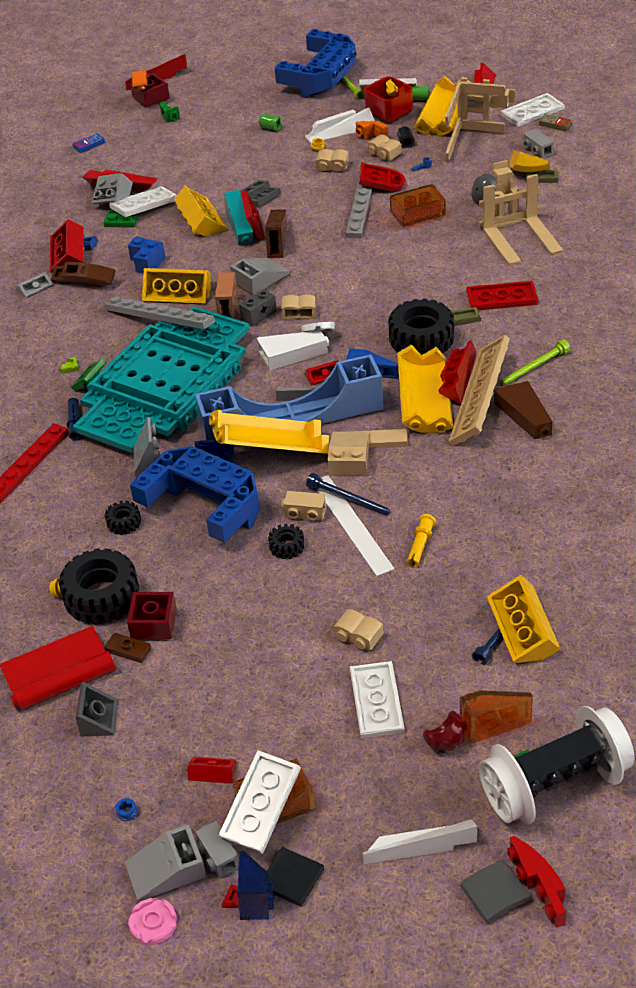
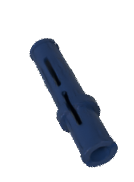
M70 398L68 400L67 428L69 429V438L72 440H77L80 437V434L73 430V424L79 420V400L77 398Z

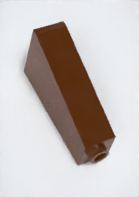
M286 209L270 211L265 226L267 258H283L287 229Z
M528 381L494 389V404L531 437L537 439L552 435L553 421Z

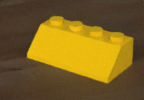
M186 186L182 188L174 201L177 204V208L182 212V216L187 219V224L192 227L193 233L198 236L207 237L228 230L208 198Z
M144 268L142 301L206 304L211 291L212 273L207 270Z
M519 575L487 596L514 663L541 661L561 650L534 586L522 575Z

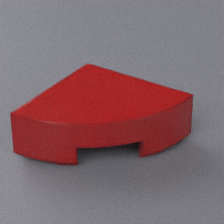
M231 884L222 902V907L237 908L246 904L252 898L253 891Z

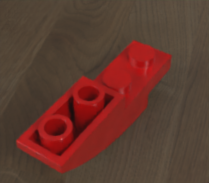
M516 836L510 837V846L507 848V853L510 861H515L517 865L516 872L520 882L524 881L527 889L535 887L538 899H543L545 903L544 910L548 920L552 919L556 928L565 925L566 911L562 902L565 901L566 888L552 866L534 848Z

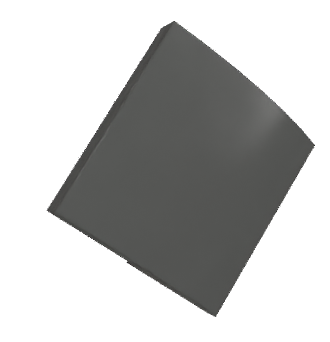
M258 180L240 191L241 193L246 190L255 206L258 207L281 194L280 188L270 187L269 182L264 180Z
M504 860L477 871L460 883L461 888L486 923L505 916L508 909L528 903L530 899L529 893Z

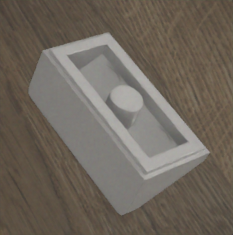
M44 272L18 284L17 291L24 298H27L54 284L47 273Z
M313 386L277 387V401L294 400L311 392Z

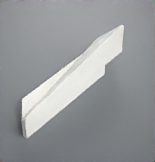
M366 108L358 113L353 109L316 121L312 125V131L309 135H305V138L312 143V140L315 138L325 140L356 132L355 122L375 120L370 108Z
M467 820L451 826L380 836L368 851L362 853L363 863L370 864L453 851L454 845L477 842V826L473 820Z

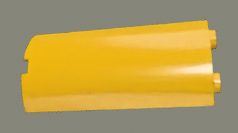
M443 76L435 84L413 127L415 130L425 135L436 134L437 136H442L454 129L458 120V102L448 127L445 126V115L457 83L454 85L446 76Z
M413 345L398 352L402 423L411 430L421 433H443L454 428L451 399L439 394L438 391L444 383L440 375L447 363L446 357L437 347L423 355Z
M218 409L211 412L209 417V424L212 425L216 441L220 444L328 454L329 435H321V420L314 419L309 422L222 413V410Z

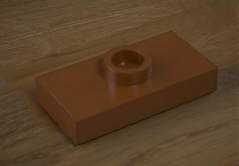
M113 633L104 649L106 652L109 651L110 654L142 663L151 650V644Z

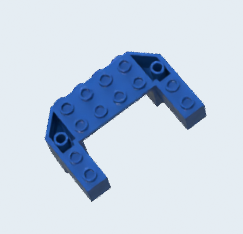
M312 29L306 35L307 51L317 52V55L306 66L281 61L275 67L276 83L301 88L302 98L332 89L356 63L357 51L355 50L354 42L349 36Z
M194 446L166 450L130 484L133 501L147 508L165 491L178 496L185 488L222 503L206 519L209 536L223 543L241 526L250 529L260 510L253 472Z

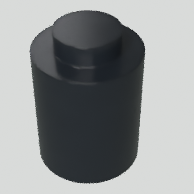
M406 126L399 128L397 137L403 148L412 147L415 140L411 129Z

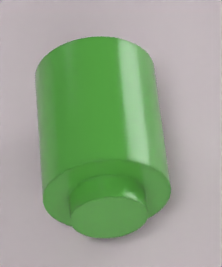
M412 86L413 101L428 100L430 94L429 86Z
M262 114L259 117L258 123L261 128L278 131L282 120L278 116Z

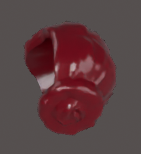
M450 711L446 720L439 727L430 731L424 730L423 737L435 752L439 750L453 751L463 743L467 724L455 711Z

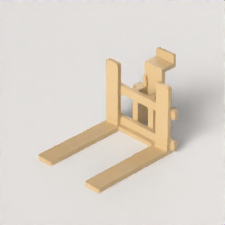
M464 77L458 80L445 115V126L448 127L458 102V120L446 150V162H449L461 129L504 133L505 123L489 121V114L491 108H507L509 103H515V89H506L505 92V85L490 84L488 79H484L483 83L468 82V78ZM468 112L483 113V121L468 119Z
M504 160L493 163V173L496 175V191L494 185L483 187V200L479 201V207H483V220L479 221V228L484 230L508 265L521 263V260L498 228L523 221L529 225L551 255L562 253L563 249L537 217V214H539L537 202L540 190L538 187V175L527 176L526 190L519 191L517 186L513 187V172L508 167V161ZM526 197V210L519 211V198ZM505 203H508V212L510 214L504 215Z

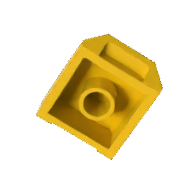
M513 150L509 162V168L520 172H537L550 168L547 160Z

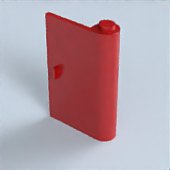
M93 626L0 664V668L13 694L10 696L14 708L19 707L20 710L80 686L82 682L87 683L116 670L109 651L106 652Z

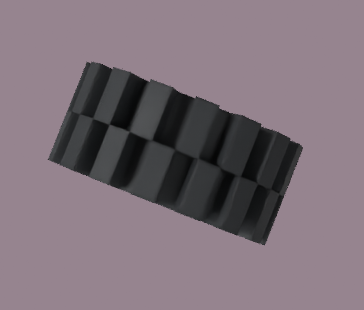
M126 500L123 503V501H119L120 504L115 502L113 507L111 505L108 506V510L106 509L105 520L107 528L111 533L114 532L117 535L120 532V535H123L126 532L130 534V530L134 532L136 531L135 527L139 528L141 517L138 506L134 502L129 503ZM122 516H129L125 519H118Z
M284 524V527L278 525V529L274 527L272 532H269V549L273 556L276 554V558L282 556V559H286L289 556V559H292V555L297 557L298 553L301 554L303 552L302 549L305 547L304 534L298 526L294 528V524H291L290 527L288 524ZM283 540H292L290 543H281Z

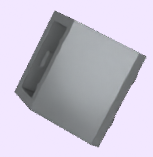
M123 173L98 176L92 204L117 202L128 197L133 182Z

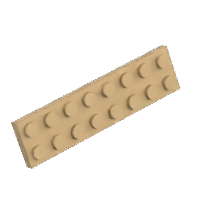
M506 335L481 348L478 352L454 428L448 441L452 446L464 443L468 438L473 435L476 436L482 431L486 412L490 406L489 403L494 393L493 390L508 349L507 346L510 339Z

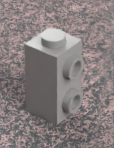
M537 129L524 133L523 146L534 155L545 158L554 154L553 140Z
M215 821L209 825H204L195 832L197 838L196 845L200 855L204 854L206 856L205 862L210 872L215 871L220 879L239 869L240 863L238 854L231 843L219 837L221 828Z

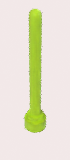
M345 76L340 79L354 92V97L359 100L358 98H365L363 89L357 88Z
M564 339L557 342L554 349L503 378L501 384L505 386L554 356L568 353L570 351L569 343Z

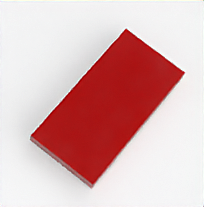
M533 281L466 287L470 308L476 307L477 310L538 305Z

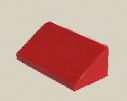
M339 360L306 369L305 376L311 386L324 382Z
M192 757L188 764V781L231 784L236 760Z

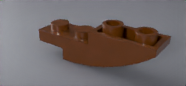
M65 262L64 266L54 267L51 281L53 283L81 282L84 286L112 285L116 271L112 268L96 264Z

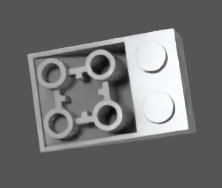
M269 258L241 259L230 266L231 272H235L236 284L253 295L290 273L289 270Z
M147 417L133 447L136 478L161 455L159 451H156V449H159L158 438L154 437L156 435L155 424H151L150 417Z
M189 824L165 832L125 861L138 902L206 878L204 864Z

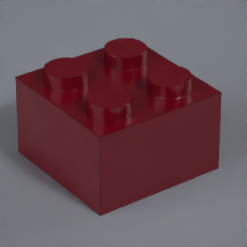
M155 73L148 75V87H145V90L138 91L134 89L132 81H130L132 97L144 107L152 106L170 98L168 83Z
M133 592L127 621L131 638L172 639L177 610L174 592Z

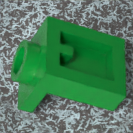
M165 102L159 103L161 116L167 123L180 119L177 106L171 108Z

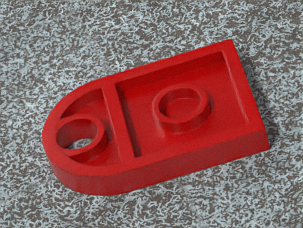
M361 162L359 185L393 192L400 191L404 187L405 177L399 171Z

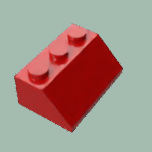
M69 219L50 236L49 272L53 273L55 266H64L65 262L84 263V227Z

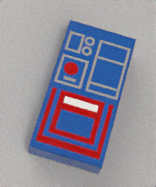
M96 133L74 142L73 148L79 153H83L104 144L105 139Z

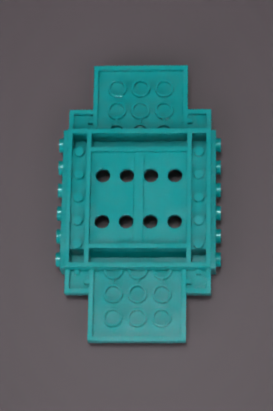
M192 306L188 311L212 315L215 318V323L206 329L171 324L164 321H159L155 326L148 325L87 385L88 392L80 399V403L82 406L90 409L73 425V430L76 433L130 453H134L133 447L147 417H150L151 424H155L157 433L169 437L174 430L183 432L198 416L195 394L223 388L240 372V360L246 354V348L236 344L250 330V324ZM156 353V355L153 357L147 356ZM171 358L169 361H162V359L165 360ZM185 363L183 366H176V364ZM200 368L198 371H191V369ZM136 373V375L133 376V377H128V376H127V375H132V374ZM150 378V380H149L148 382H143V381H142V380H146V379ZM165 383V385L162 387L156 386ZM177 388H180V390L177 391V392H172V391H171V390H175V389H177Z

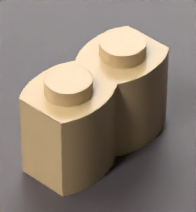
M378 135L367 143L368 152L371 155L379 156L386 161H391L402 153L401 143L395 139H389L385 135Z
M330 149L319 150L316 158L317 170L346 171L349 162L348 151L342 149L335 151Z
M283 296L281 306L282 319L296 320L300 318L305 320L316 318L315 296Z
M347 609L334 625L335 636L340 641L353 643L361 650L371 651L384 634L383 624L380 621L371 617H365L351 609Z

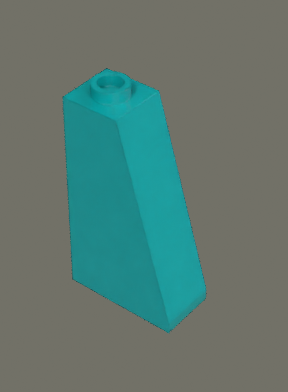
M240 190L225 192V213L238 245L253 242V230L246 219Z

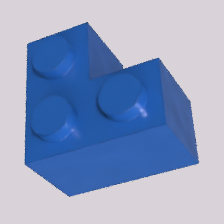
M135 236L128 244L130 260L134 261L137 273L143 274L144 268H157L165 259L163 242Z

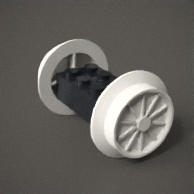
M582 706L576 713L577 731L516 758L504 746L500 744L493 745L490 758L479 763V775L484 792L496 814L506 823L519 819L527 825L532 824L536 817L533 798L538 795V792L542 790L551 791L559 785L558 783L565 780L566 782L573 781L579 776L578 774L584 771L590 773L597 770L608 783L612 785L621 783L624 771L634 765L635 757L630 737L616 714L605 707L595 711L589 706Z

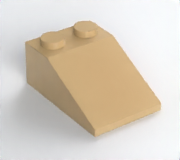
M332 432L328 451L329 475L367 476L369 432Z

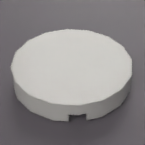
M335 322L306 324L301 326L302 332L318 330L329 332L335 329Z

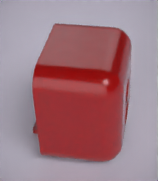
M383 77L364 88L365 109L370 108L374 117L386 123L398 120L409 114L413 109L412 86L394 77ZM389 80L398 88L396 97H390L386 91L388 88L386 82Z

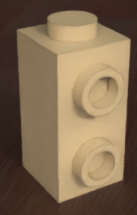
M287 491L286 497L282 499L281 509L284 510L285 517L323 521L326 511L325 494Z

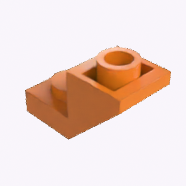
M146 70L132 72V85L134 89L140 91L148 87V73Z
M379 121L355 122L356 135L365 140L372 136L377 137L378 135L388 137V126Z

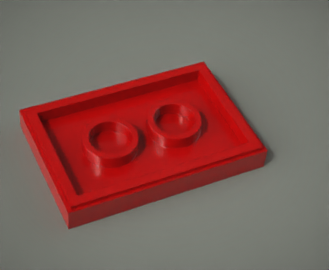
M244 190L241 192L246 219L259 241L265 239L259 211L248 192Z

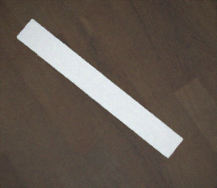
M328 475L322 477L324 482L336 486ZM317 489L320 494H325L327 505L374 573L378 576L393 570L394 567L346 499L324 489Z

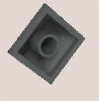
M85 682L80 684L76 722L80 736L113 735L118 699Z

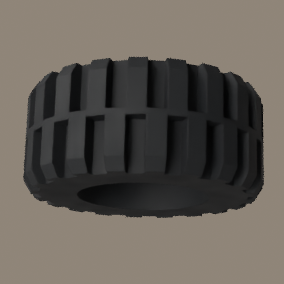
M423 298L422 300L413 299L410 302H404L402 305L399 304L389 316V341L391 347L397 353L413 345L421 355L435 347L443 354L454 342V315L441 302L437 303L436 300L430 301Z
M97 548L90 552L87 550L80 556L76 555L73 557V561H69L65 565V569L63 568L59 578V587L67 612L75 619H81L82 622L88 624L89 622L93 624L105 622L106 624L110 623L113 619H120L122 614H127L130 610L133 592H139V584L133 562L126 555H122L121 552L117 550L113 552L108 548L104 550ZM99 582L112 583L109 586L99 590L87 589L91 585Z

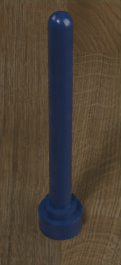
M311 473L307 478L306 486L311 489L321 488L381 514L388 515L390 513V509L324 482L320 475Z
M500 628L497 629L484 646L475 649L472 653L474 661L478 662L480 659L482 660L480 664L485 665L490 660L491 650L503 637Z

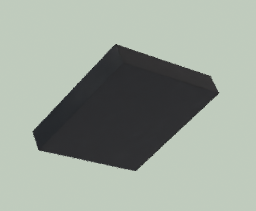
M282 847L259 882V888L302 907L322 874L324 865Z

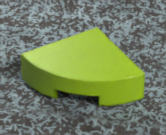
M76 356L69 358L68 362L61 366L62 374L79 371Z

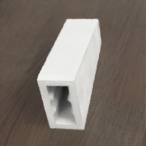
M321 330L258 337L257 346L258 352L269 370H274L328 353L327 346H329V340L327 336L323 335Z

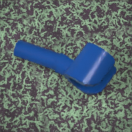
M424 157L423 163L413 167L412 171L430 168L432 160H429V157Z

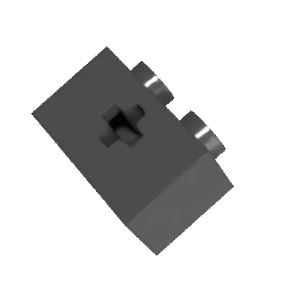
M265 289L239 304L241 320L249 323L252 327L277 311L275 295Z

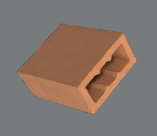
M235 272L218 273L215 293L217 314L236 319L238 305Z

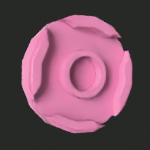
M149 898L141 901L132 909L128 925L132 936L138 942L146 945H156L164 942L173 934L177 926V915L174 907L168 901Z

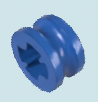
M130 798L119 800L115 806L117 816L122 821H130L137 814L136 804ZM128 807L129 811L124 812L123 808Z

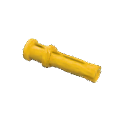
M422 514L419 517V526L414 531L415 540L406 564L412 567L413 562H415L413 567H418L426 541L432 536L431 530L436 525V519L432 515Z

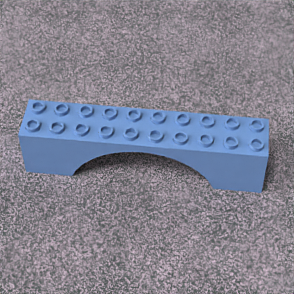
M372 354L336 362L334 369L322 384L308 394L287 402H255L239 395L231 386L195 394L200 428L208 450L228 445L220 444L216 441L212 425L209 424L211 412L217 409L222 410V413L309 422L315 419L321 420V424L384 409L382 375Z

